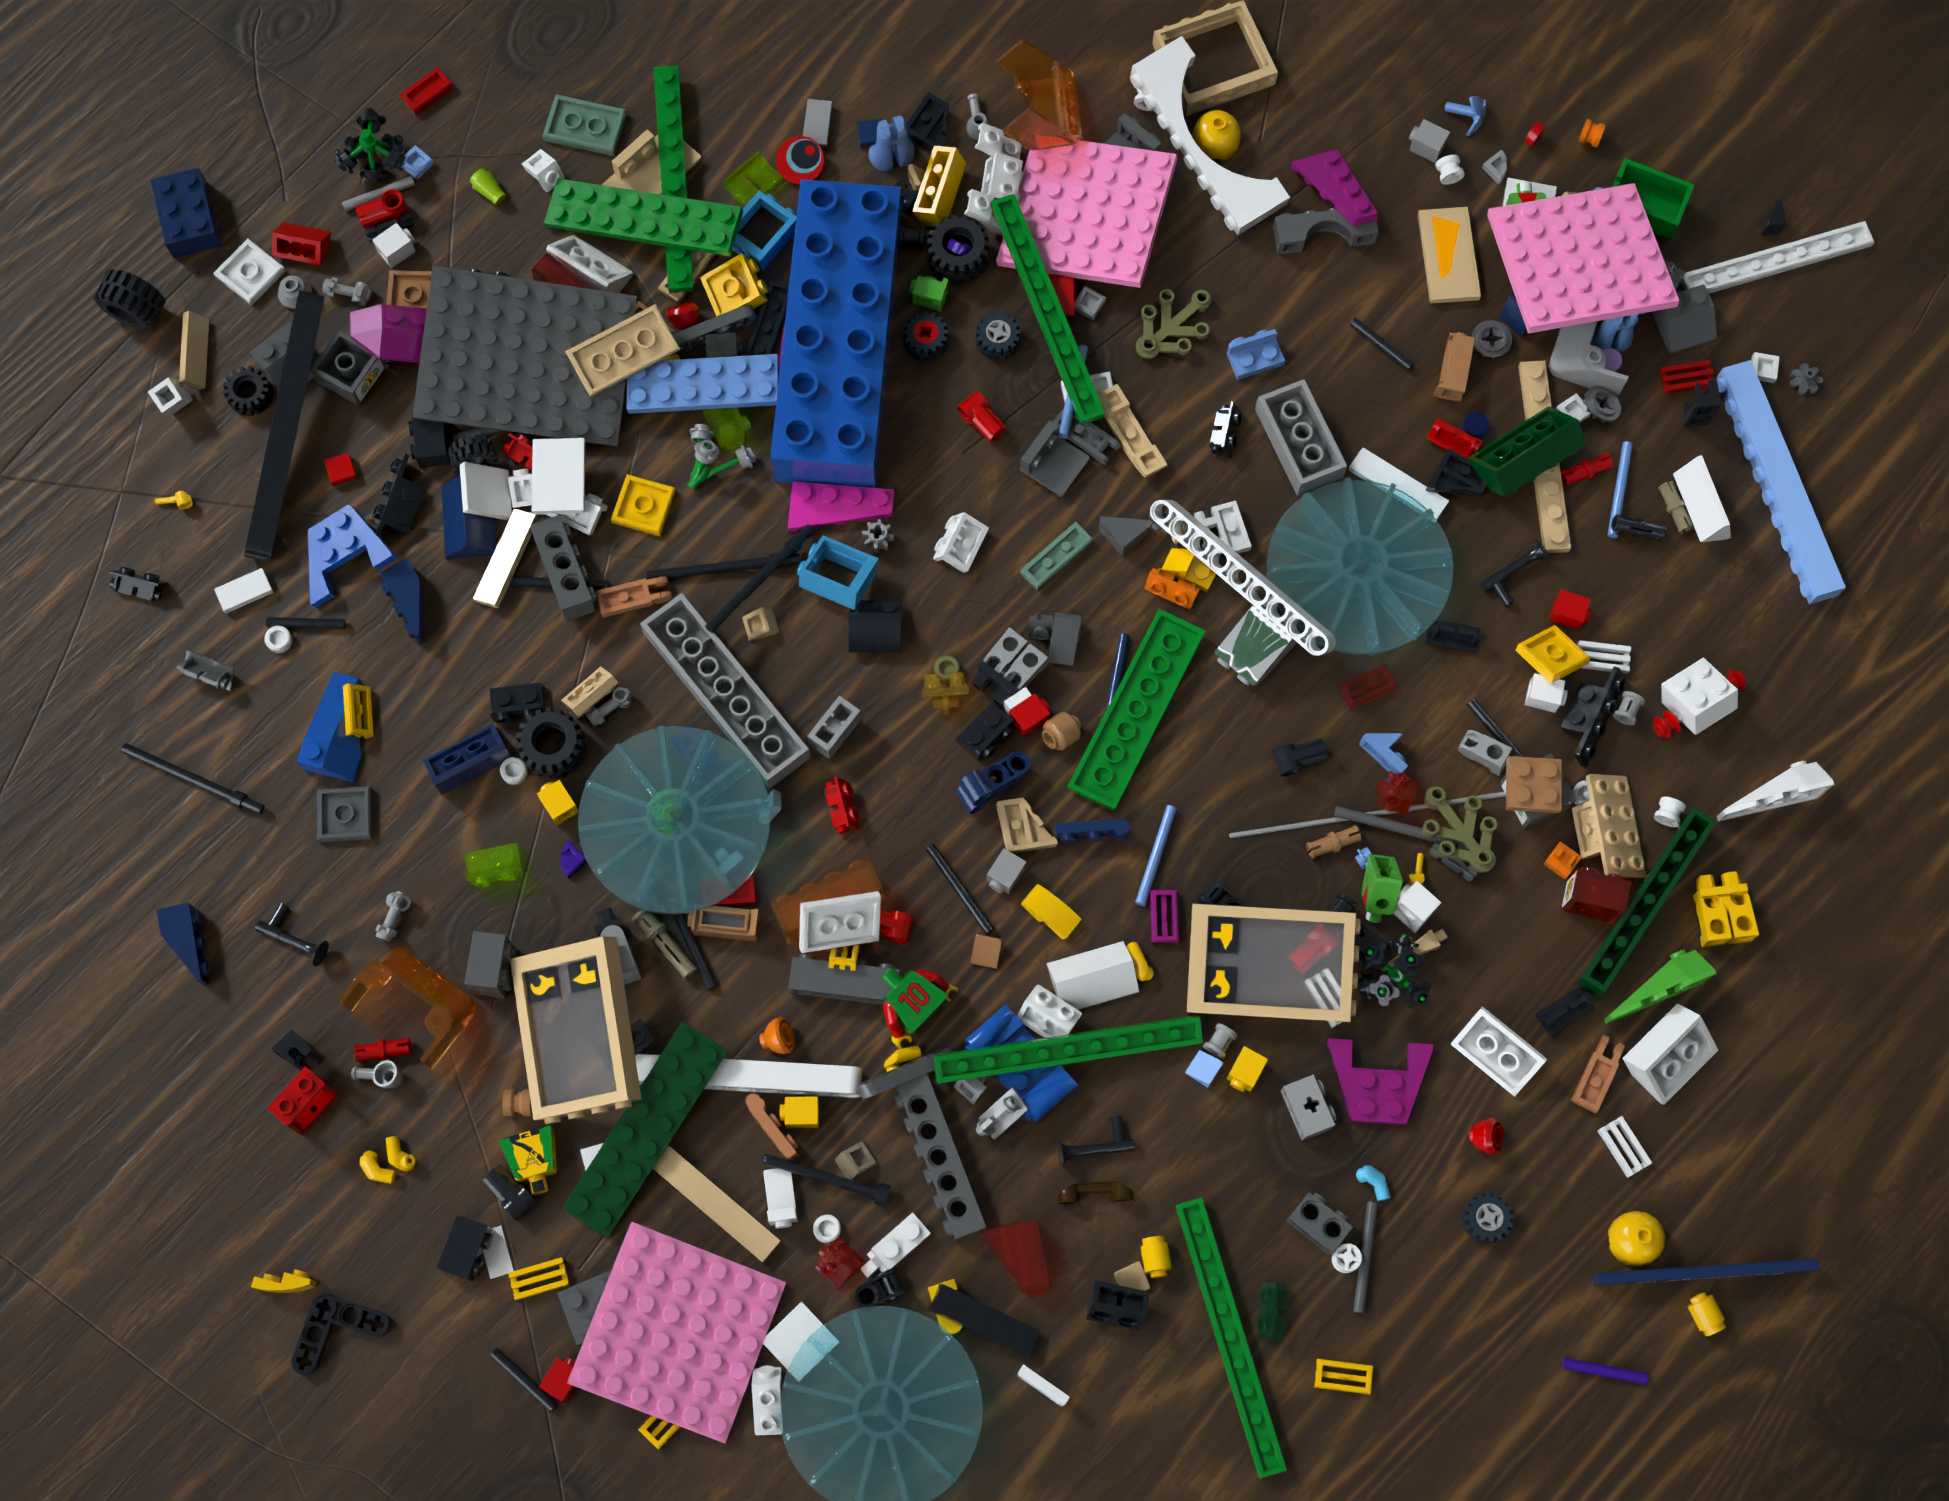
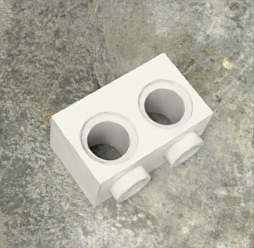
M1416 881L1412 887L1406 884L1400 891L1393 914L1416 933L1432 916L1441 902Z

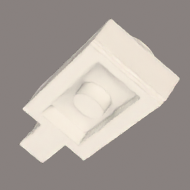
M911 1213L867 1254L871 1260L861 1268V1271L867 1278H870L878 1270L884 1272L895 1267L929 1237L931 1233L915 1214Z

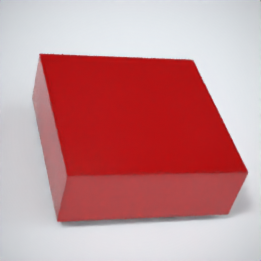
M349 453L324 460L332 486L357 479Z

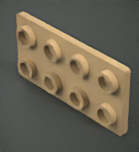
M646 130L612 160L614 174L602 184L603 186L662 194L658 135L654 137L649 130ZM684 141L687 173L701 160V155Z
M1601 774L1587 775L1586 781L1590 801L1572 808L1580 854L1582 856L1581 859H1591L1601 855L1606 877L1644 878L1646 876L1645 864L1627 777Z

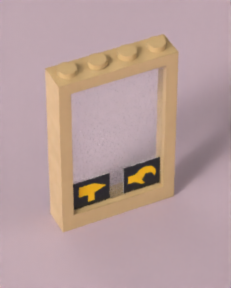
M1192 904L1187 1012L1350 1022L1351 1016L1356 1015V1000L1351 999L1352 989H1357L1358 973H1353V962H1358L1359 946H1354L1355 935L1360 934V919H1356V913Z
M603 936L510 959L533 1120H544L545 1124H554L561 1122V1117L568 1116V1119L585 1117L584 1112L591 1111L592 1114L608 1112V1107L615 1105V1109L632 1107L631 1102L642 1100L617 938Z

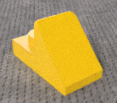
M1171 548L1162 567V570L1175 575L1176 579L1179 580L1181 578L1196 584L1197 588L1208 592L1216 576L1212 569L1195 557L1188 549Z

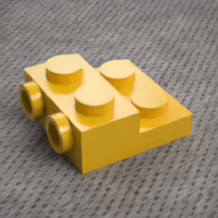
M741 253L700 277L716 317L744 305H750L755 309L768 301L765 295L769 292L768 287L762 279H758L756 273L760 270L753 258L749 259Z

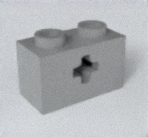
M838 696L808 734L809 745L830 760L861 721L860 710L841 696Z
M1314 1074L1285 1085L1280 1090L1302 1141L1331 1130L1335 1126V1112L1331 1105H1326L1323 1098L1326 1095L1325 1089L1320 1080L1316 1081ZM1307 1100L1310 1105H1316V1108L1313 1110V1113L1310 1109L1306 1110L1304 1108V1106L1307 1104Z

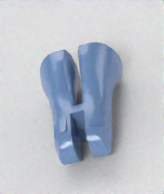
M902 116L893 117V123L888 124L886 119L878 123L876 144L872 145L869 149V160L878 170H893L892 148L896 162L900 167L907 166L914 160L915 147L911 138L908 137L906 122Z
M1639 314L1603 320L1600 324H1596L1590 345L1603 350L1610 348L1613 343L1617 351L1628 349L1633 341L1634 326L1639 320Z

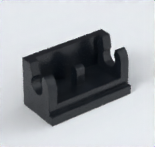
M1717 379L1709 380L1708 388L1704 393L1701 392L1700 383H1697L1694 388L1695 401L1690 408L1687 401L1683 405V427L1709 424L1721 406Z
M292 1029L271 1048L274 1053L288 1063L293 1064L299 1071L304 1068L301 1065V1060L304 1057H309L317 1065L323 1061L319 1054Z

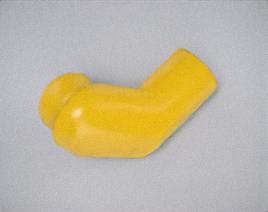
M1129 943L1126 948L1133 960L1136 978L1140 981L1151 980L1154 974L1153 969L1148 966L1138 943Z
M919 1046L896 1050L885 1061L884 1069L888 1072L899 1067L903 1062L920 1058L921 1050Z
M399 1136L386 1138L388 1162L401 1171H411L416 1164L415 1157L401 1150Z
M371 1150L365 1151L363 1156L360 1157L359 1163L367 1178L373 1181L393 1184L396 1171L380 1168L377 1163V1154Z

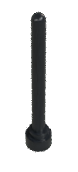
M765 1154L762 1157V1163L869 1196L870 1200L875 1201L874 1204L885 1207L891 1188L890 1185L880 1183V1185L874 1184V1186L770 1154Z

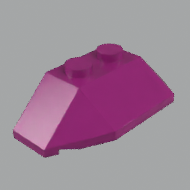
M379 304L350 312V338L355 342L357 341L377 359L420 363L427 308Z

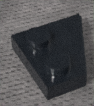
M928 92L906 123L908 137L932 151L934 146L945 147L949 103Z
M1448 449L1429 482L1426 491L1481 496L1487 485L1469 463L1468 458Z

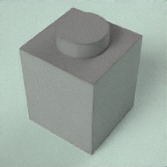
M1423 119L1420 127L1415 126L1409 136V140L1412 141L1409 151L1436 163L1447 143L1450 131Z
M1003 848L987 873L989 886L998 893L1004 891L1010 894L1026 869V861Z

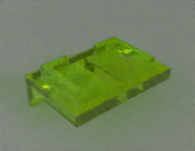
M758 151L723 181V188L745 207L759 191L744 177L746 174L761 188L759 190L765 195L780 183L783 177L767 163L760 151Z

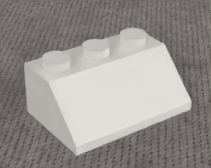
M1677 1003L1623 1057V1060L1631 1075L1659 1103L1665 1105L1718 1051V1048L1701 1016Z

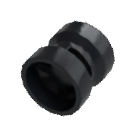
M900 180L894 186L901 187L902 211L909 215L913 211L919 192L909 189V185Z

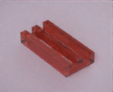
M1385 664L1338 686L1339 691L1343 694V699L1348 703L1349 710L1397 688ZM1381 673L1384 674V677L1349 692L1347 690ZM1386 682L1389 683L1388 685L1380 689H1377L1367 695H1364L1354 701L1352 699L1353 697L1358 696L1368 690H1371L1381 684H1384Z

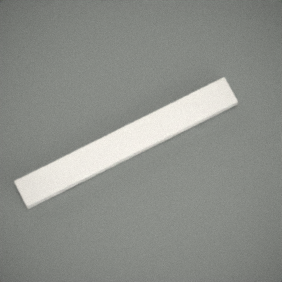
M1866 221L1683 273L1680 276V280L1684 290L1705 284L1708 293H1712L1873 246L1875 242Z

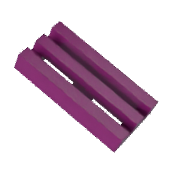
M1150 890L1151 943L1178 944L1177 890ZM1156 896H1161L1162 936H1157ZM1166 896H1171L1173 936H1168Z

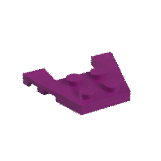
M1328 1038L1327 1047L1332 1056L1333 1066L1340 1082V1089L1350 1121L1406 1125L1431 1057L1433 1044L1409 1043L1407 1045V1071L1353 1068L1352 1039Z

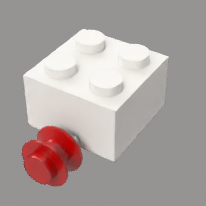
M1703 657L1661 684L1662 703L1670 711H1663V718L1658 716L1653 718L1654 724L1652 726L1655 733L1659 737L1670 739L1671 731L1675 733L1681 731L1680 722H1682L1697 735L1738 709V691L1744 692L1746 690L1744 675L1740 671L1730 669L1728 670V677H1726Z

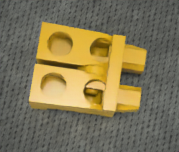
M1737 871L1722 874L1723 886L1715 887L1713 875H1701L1696 879L1697 892L1693 895L1694 904L1696 903V912L1702 934L1700 937L1701 947L1752 942L1759 935L1750 897L1747 893V883L1741 884Z

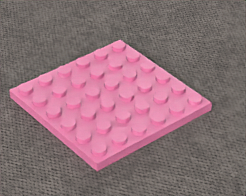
M1034 134L1023 171V179L1019 184L1018 193H1020V200L1018 203L1047 274L1141 288L1178 160L1177 154ZM1003 237L996 259L997 266L1016 269Z
M1635 183L1488 209L1487 216L1528 333L1678 307L1679 298Z
M631 1222L567 1383L726 1443L786 1282Z

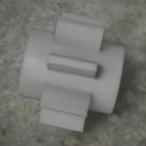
M878 519L877 523L873 524L867 522L868 531H862V538L867 539L864 542L865 548L871 546L875 553L883 548L888 550L887 542L894 541V535L889 534L891 525H883L881 519ZM876 534H881L879 539L875 538Z

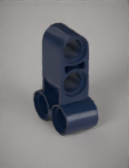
M1023 752L1011 753L980 772L975 770L967 774L960 780V787L955 791V794L969 815L974 814L984 808L989 800L1020 783L1025 778L1031 761ZM1017 764L1022 770L1017 771L1011 765ZM995 776L999 778L1001 783L992 782L990 777Z

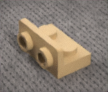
M599 667L561 701L576 719H579L593 705H596L608 695L618 682L612 674Z

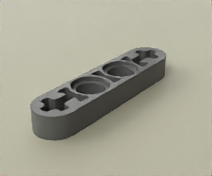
M741 306L672 334L680 348V351L672 355H680L706 344V335L734 333L752 325L757 320L752 306Z
M952 1046L932 1052L858 1084L857 1087L861 1098L865 1099L935 1070L933 1055L954 1052Z

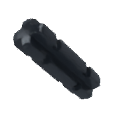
M406 213L401 215L399 219L393 218L378 224V227L372 226L367 228L365 233L368 240L373 242L372 239L396 223L401 229L413 227L414 222L411 215Z

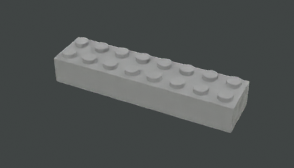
M681 593L640 623L643 634L763 783L770 789L811 758L809 748L714 632L710 633L705 628L707 623Z

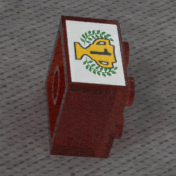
M1578 868L1566 882L1561 911L1613 924L1626 911L1631 881L1624 880V877L1618 874H1608L1607 876L1597 873L1598 871L1593 868Z

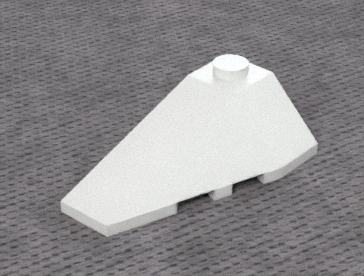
M1806 761L1796 762L1790 765L1791 768L1724 809L1717 816L1718 822L1818 799L1834 785L1833 779L1817 762L1809 764Z

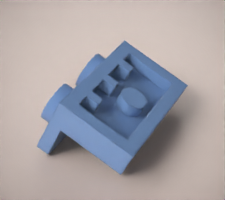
M1267 329L1261 330L1248 338L1239 337L1229 344L1227 356L1237 380L1285 364V359L1276 340L1278 335L1276 329L1270 331Z

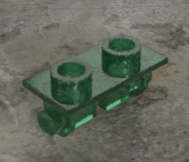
M1278 1282L1262 1283V1289L1259 1293L1261 1305L1260 1317L1257 1321L1258 1339L1283 1341V1336H1286L1287 1316L1278 1315V1310L1286 1311L1288 1307L1289 1290H1286V1284H1278Z

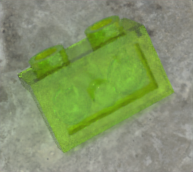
M741 407L701 410L711 431L714 432V436L722 451L750 439L748 430L751 429V425L746 415H740L738 409Z
M517 842L464 853L468 873L466 878L471 886L475 885L477 888L486 887L492 881L497 880L511 882L516 880L517 876L523 875Z

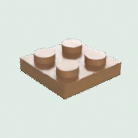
M1508 756L1506 759V810L1560 813L1562 811V759Z

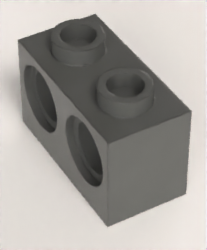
M1308 1192L1286 1222L1330 1256L1353 1226L1349 1224L1350 1219L1338 1210L1334 1212L1327 1207L1328 1202L1317 1193L1312 1195ZM1311 1206L1316 1210L1317 1217L1315 1220L1305 1218L1303 1214L1304 1207ZM1326 1224L1337 1226L1339 1230L1337 1237L1332 1238L1326 1234Z

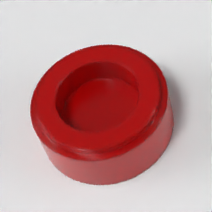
M1539 121L1536 122L1524 140L1525 143L1533 147L1540 139L1546 126Z

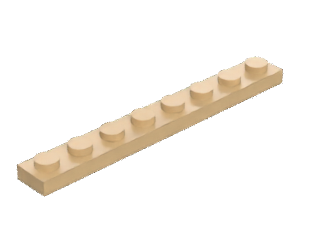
M1545 361L1520 362L1518 366L1525 420L1548 406L1552 407ZM1558 463L1554 468L1546 470L1534 480L1542 545L1547 553L1569 552L1571 549L1560 464Z

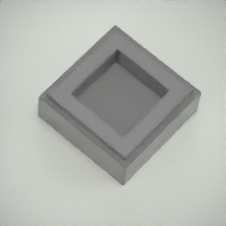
M1084 286L1075 300V311L1094 321L1105 304L1106 297Z

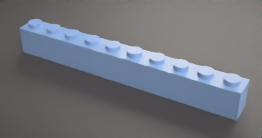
M1751 360L1722 368L1716 379L1719 392L1722 393L1725 399L1726 412L1732 416L1735 433L1738 438H1741L1744 445V455L1751 462L1753 477L1760 484L1763 491V501L1770 508L1772 523L1779 530L1781 545L1788 552L1791 559L1790 566L1793 573L1798 576L1800 591L1803 597L1807 598L1809 605L1837 597L1846 588Z

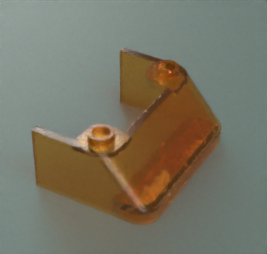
M1020 39L995 61L998 66L1014 76L1016 91L1029 98L1030 107L1002 129L1003 133L1032 151L1076 144L1082 139L1083 135L1074 74L1061 62L1025 39Z
M395 947L367 964L338 1001L352 1012L369 989H380L387 984L390 978H393L433 1008L425 1018V1027L436 1039L420 1058V1061L432 1070L474 1016L477 1008L476 1002L469 994L402 947Z

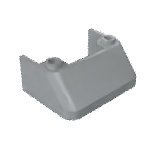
M1597 321L1560 328L1548 365L1550 373L1556 378L1587 388L1603 387L1618 397L1629 376L1604 369L1607 360L1605 352L1599 347L1590 345Z

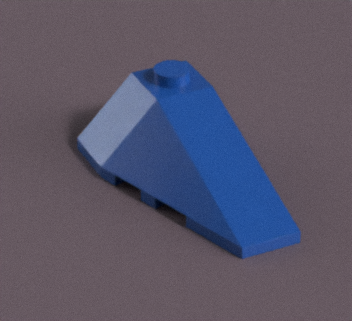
M333 672L304 737L297 763L304 771L354 782L362 759V749L360 748V737H355V735L346 736L343 686L347 683L360 685L357 677Z

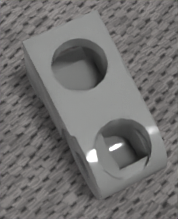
M1468 730L1458 747V751L1463 756L1477 761L1488 767L1490 772L1500 776L1506 765L1507 757L1511 755L1512 748L1485 734Z

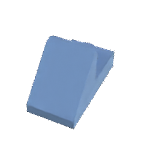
M1366 733L1359 745L1398 780L1404 774L1408 765L1400 753L1397 751L1393 752L1391 749L1399 742L1403 734Z

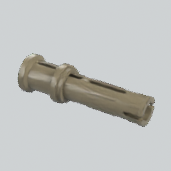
M650 905L642 908L632 917L631 921L633 924H638L646 934L645 938L647 941L654 942L682 975V978L687 979L697 970V967L692 964L680 947L668 935L665 923L659 922L651 912L652 908Z

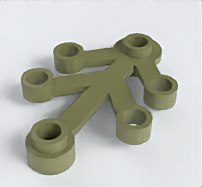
M1169 289L1162 290L1159 294L1161 329L1153 335V320L1156 318V308L1153 305H1145L1141 311L1143 336L1136 342L1137 354L1143 359L1155 358L1159 352L1178 353L1183 356L1189 354L1192 344L1187 338H1181L1177 343L1162 341L1167 337L1206 339L1209 335V326L1206 323L1200 322L1195 327L1180 325L1196 311L1206 312L1211 306V295L1205 290L1196 291L1192 295L1191 302L1171 319V305L1174 301V293ZM1168 295L1171 299L1164 300L1162 297ZM1198 297H1204L1206 300L1199 301ZM1151 311L1153 315L1147 316L1145 312ZM1202 328L1206 332L1204 334H1201L1197 330ZM1149 343L1152 344L1153 347L1146 348L1144 344ZM1181 344H1186L1188 348L1181 349L1179 346Z
M1434 786L1429 788L1424 796L1425 805L1432 810H1439L1452 829L1440 827L1435 820H1427L1422 827V833L1428 838L1438 837L1463 843L1468 851L1457 849L1452 842L1443 841L1437 849L1438 855L1443 859L1453 858L1469 862L1472 869L1479 873L1491 871L1496 863V857L1490 850L1492 833L1497 828L1496 819L1491 816L1483 818L1480 823L1482 835L1478 845L1473 838L1477 812L1482 806L1481 799L1474 795L1467 798L1464 804L1466 813L1463 825L1446 802V792L1441 787ZM1436 793L1441 798L1437 799L1432 794ZM1469 802L1476 803L1477 807H1471ZM1484 823H1490L1493 828H1487ZM1426 826H1432L1435 831H1429ZM1442 847H1447V848H1449V849H1450V852H1449V853L1444 852V851L1442 850ZM1479 856L1485 857L1487 861H1481L1479 859Z

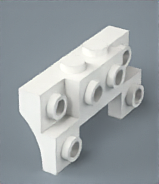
M981 123L978 126L980 133L975 148L987 153L991 157L985 163L981 192L971 189L967 194L969 201L964 215L982 223L989 232L1002 236L990 205L992 200L1015 194L1019 202L1020 193H1018V189L1024 174L1021 171L1023 161L1019 160L1022 143L1005 137L1004 130Z

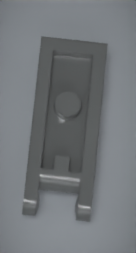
M1064 409L1053 421V423L1058 425L1057 433H1059ZM1075 411L1073 412L1068 438L1066 439L1105 465L1109 459L1102 454L1108 445L1118 450L1121 446L1120 443L1091 422L1080 425Z

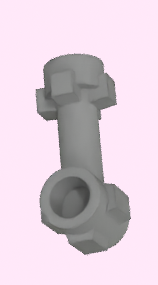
M334 277L331 279L326 278L323 283V293H326L329 297L334 298L336 294L352 297L351 302L359 306H366L367 301L370 302L372 295L371 286L366 283L357 282L355 287L339 284V279Z
M617 687L613 690L612 699L598 709L593 705L585 715L594 727L598 724L601 726L605 723L603 717L617 707L627 708L631 705L632 694L628 688Z
M400 891L392 892L387 896L386 904L390 909L383 925L378 924L375 930L377 931L376 937L391 942L392 937L395 938L397 931L393 930L400 911H406L411 904L407 894Z

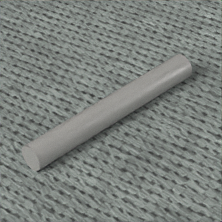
M412 176L346 200L342 204L345 211H349L357 206L381 198L382 194L387 190L401 191L414 186L415 183Z

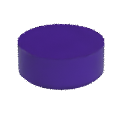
M950 238L946 246L960 256H964L972 250L969 245L955 238Z

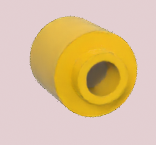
M1164 1236L1142 1239L1143 1246L1140 1248L1144 1273L1150 1274L1151 1278L1167 1276V1271L1172 1270L1168 1243L1165 1242Z
M1702 1292L1690 1298L1691 1304L1687 1307L1699 1331H1703L1705 1336H1710L1726 1328L1723 1322L1725 1318L1713 1295L1707 1296L1705 1292Z

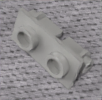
M1014 1087L979 1117L980 1121L977 1123L976 1132L980 1136L991 1135L993 1140L997 1139L1029 1110Z

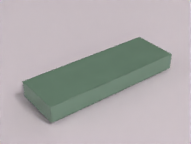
M1075 522L1020 570V574L1038 591L1092 544L1094 539Z

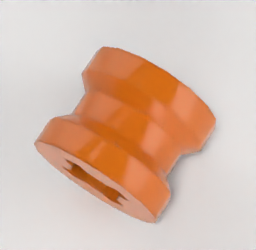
M1587 118L1578 142L1591 143L1592 147L1597 148L1606 124H1595L1591 119Z

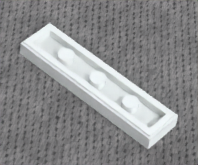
M1365 448L1360 450L1349 466V471L1432 523L1436 522L1449 500L1437 493L1426 491L1427 487Z

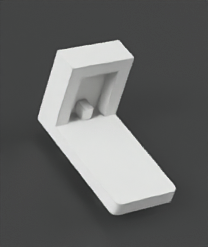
M778 1168L765 1170L763 1174L768 1204V1222L770 1226L775 1225L776 1229L791 1227L792 1222H798L792 1174Z
M767 1365L753 1369L752 1398L755 1435L783 1433L781 1367Z

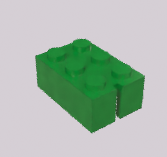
M1624 158L1612 187L1635 183L1653 233L1671 240L1680 223L1694 184Z

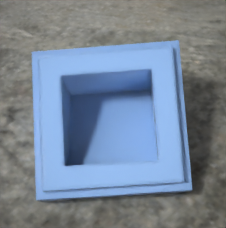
M1199 1050L1185 1073L1208 1088L1223 1062Z

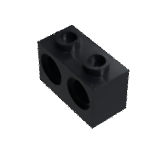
M1095 1280L1089 1294L1086 1319L1140 1331L1147 1318L1150 1292Z

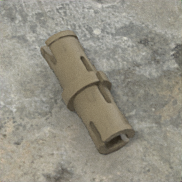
M1669 481V485L1666 482L1659 486L1658 490L1661 492L1667 505V513L1671 514L1678 532L1681 534L1684 533V530L1687 532L1693 529L1694 525L1685 508L1684 500H1681L1674 481Z

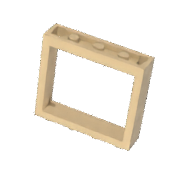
M1244 0L1233 4L1228 3L1216 10H1207L1199 16L1184 18L1179 23L1170 26L1165 25L1162 29L1154 31L1152 44L1155 51H1158L1181 36L1184 39H1188L1238 22L1260 68L1259 70L1188 94L1183 83L1181 95L1182 109L1186 116L1276 84L1278 71Z

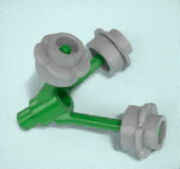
M696 424L695 428L690 429L691 441L697 443L694 447L696 461L694 469L690 474L692 477L687 484L690 488L696 490L700 482L704 483L706 478L709 479L716 473L739 463L742 469L753 468L752 463L756 459L751 448L745 449L741 445V448L735 451L736 459L710 469L705 464L713 463L719 454L718 447L711 441L714 432L710 431V426L705 424Z

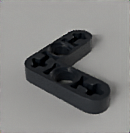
M323 1294L316 1297L310 1307L291 1362L292 1368L295 1372L302 1375L313 1374L318 1369L334 1324L374 1337H382L391 1329L390 1317L381 1311ZM329 1300L328 1305L332 1307V1310L330 1312L326 1311L322 1319L328 1321L327 1325L313 1322L314 1317L321 1318L322 1310L319 1309L320 1303L325 1304ZM350 1308H355L359 1313L357 1321L352 1324L346 1323L344 1319L345 1312ZM365 1312H369L366 1317L372 1320H377L381 1316V1322L384 1323V1327L378 1328L374 1332V1326L364 1323V1328L361 1329L360 1326L365 1320ZM313 1327H320L323 1336L319 1342L312 1343L308 1338V1333ZM304 1344L309 1347L318 1348L317 1353L311 1351L309 1354V1360L312 1361V1365L306 1366L302 1370L303 1365L299 1363L300 1358H306L309 1351L303 1349Z

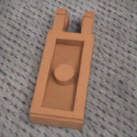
M661 576L648 580L645 578L597 590L596 595L602 618L671 600V592L664 591L651 595L649 589L665 587L668 584L667 577Z
M1605 1035L1602 1036L1595 1052L1592 1053L1571 1099V1102L1593 1113H1597L1619 1066L1618 1061L1625 1045L1618 1043L1610 1059L1603 1056L1602 1054L1609 1043V1037Z
M748 1094L745 1104L750 1113L785 1159L794 1161L798 1158L795 1151L798 1145L789 1134L784 1137L780 1132L779 1128L782 1125L773 1113L769 1116L767 1115L763 1099H760L758 1094Z

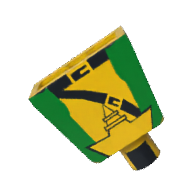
M549 1125L499 1139L516 1181L519 1183L529 1181L532 1195L549 1191L545 1177L557 1173L554 1129Z

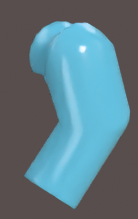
M1365 1165L1357 1170L1356 1177L1359 1182H1368L1374 1186L1377 1201L1391 1198L1384 1174L1369 1165Z

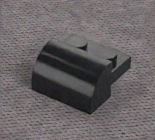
M861 600L855 610L850 608L849 652L901 653L902 600Z

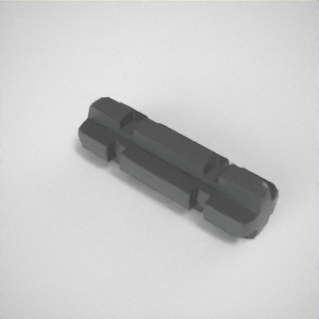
M1436 842L1430 849L1429 854L1436 859L1440 858L1441 863L1457 874L1460 872L1463 874L1462 877L1471 882L1478 872L1466 864V861L1441 858L1437 853L1440 842ZM1442 847V850H1443L1444 852H1446V853H1449V852H1450V849H1449V851H1447V850L1445 849L1446 847Z

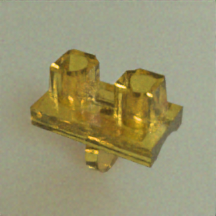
M963 672L949 673L950 687L940 688L939 674L925 675L924 689H921L922 698L943 696V700H933V708H944V715H949V707H959V699H948V696L969 695V688L966 686Z

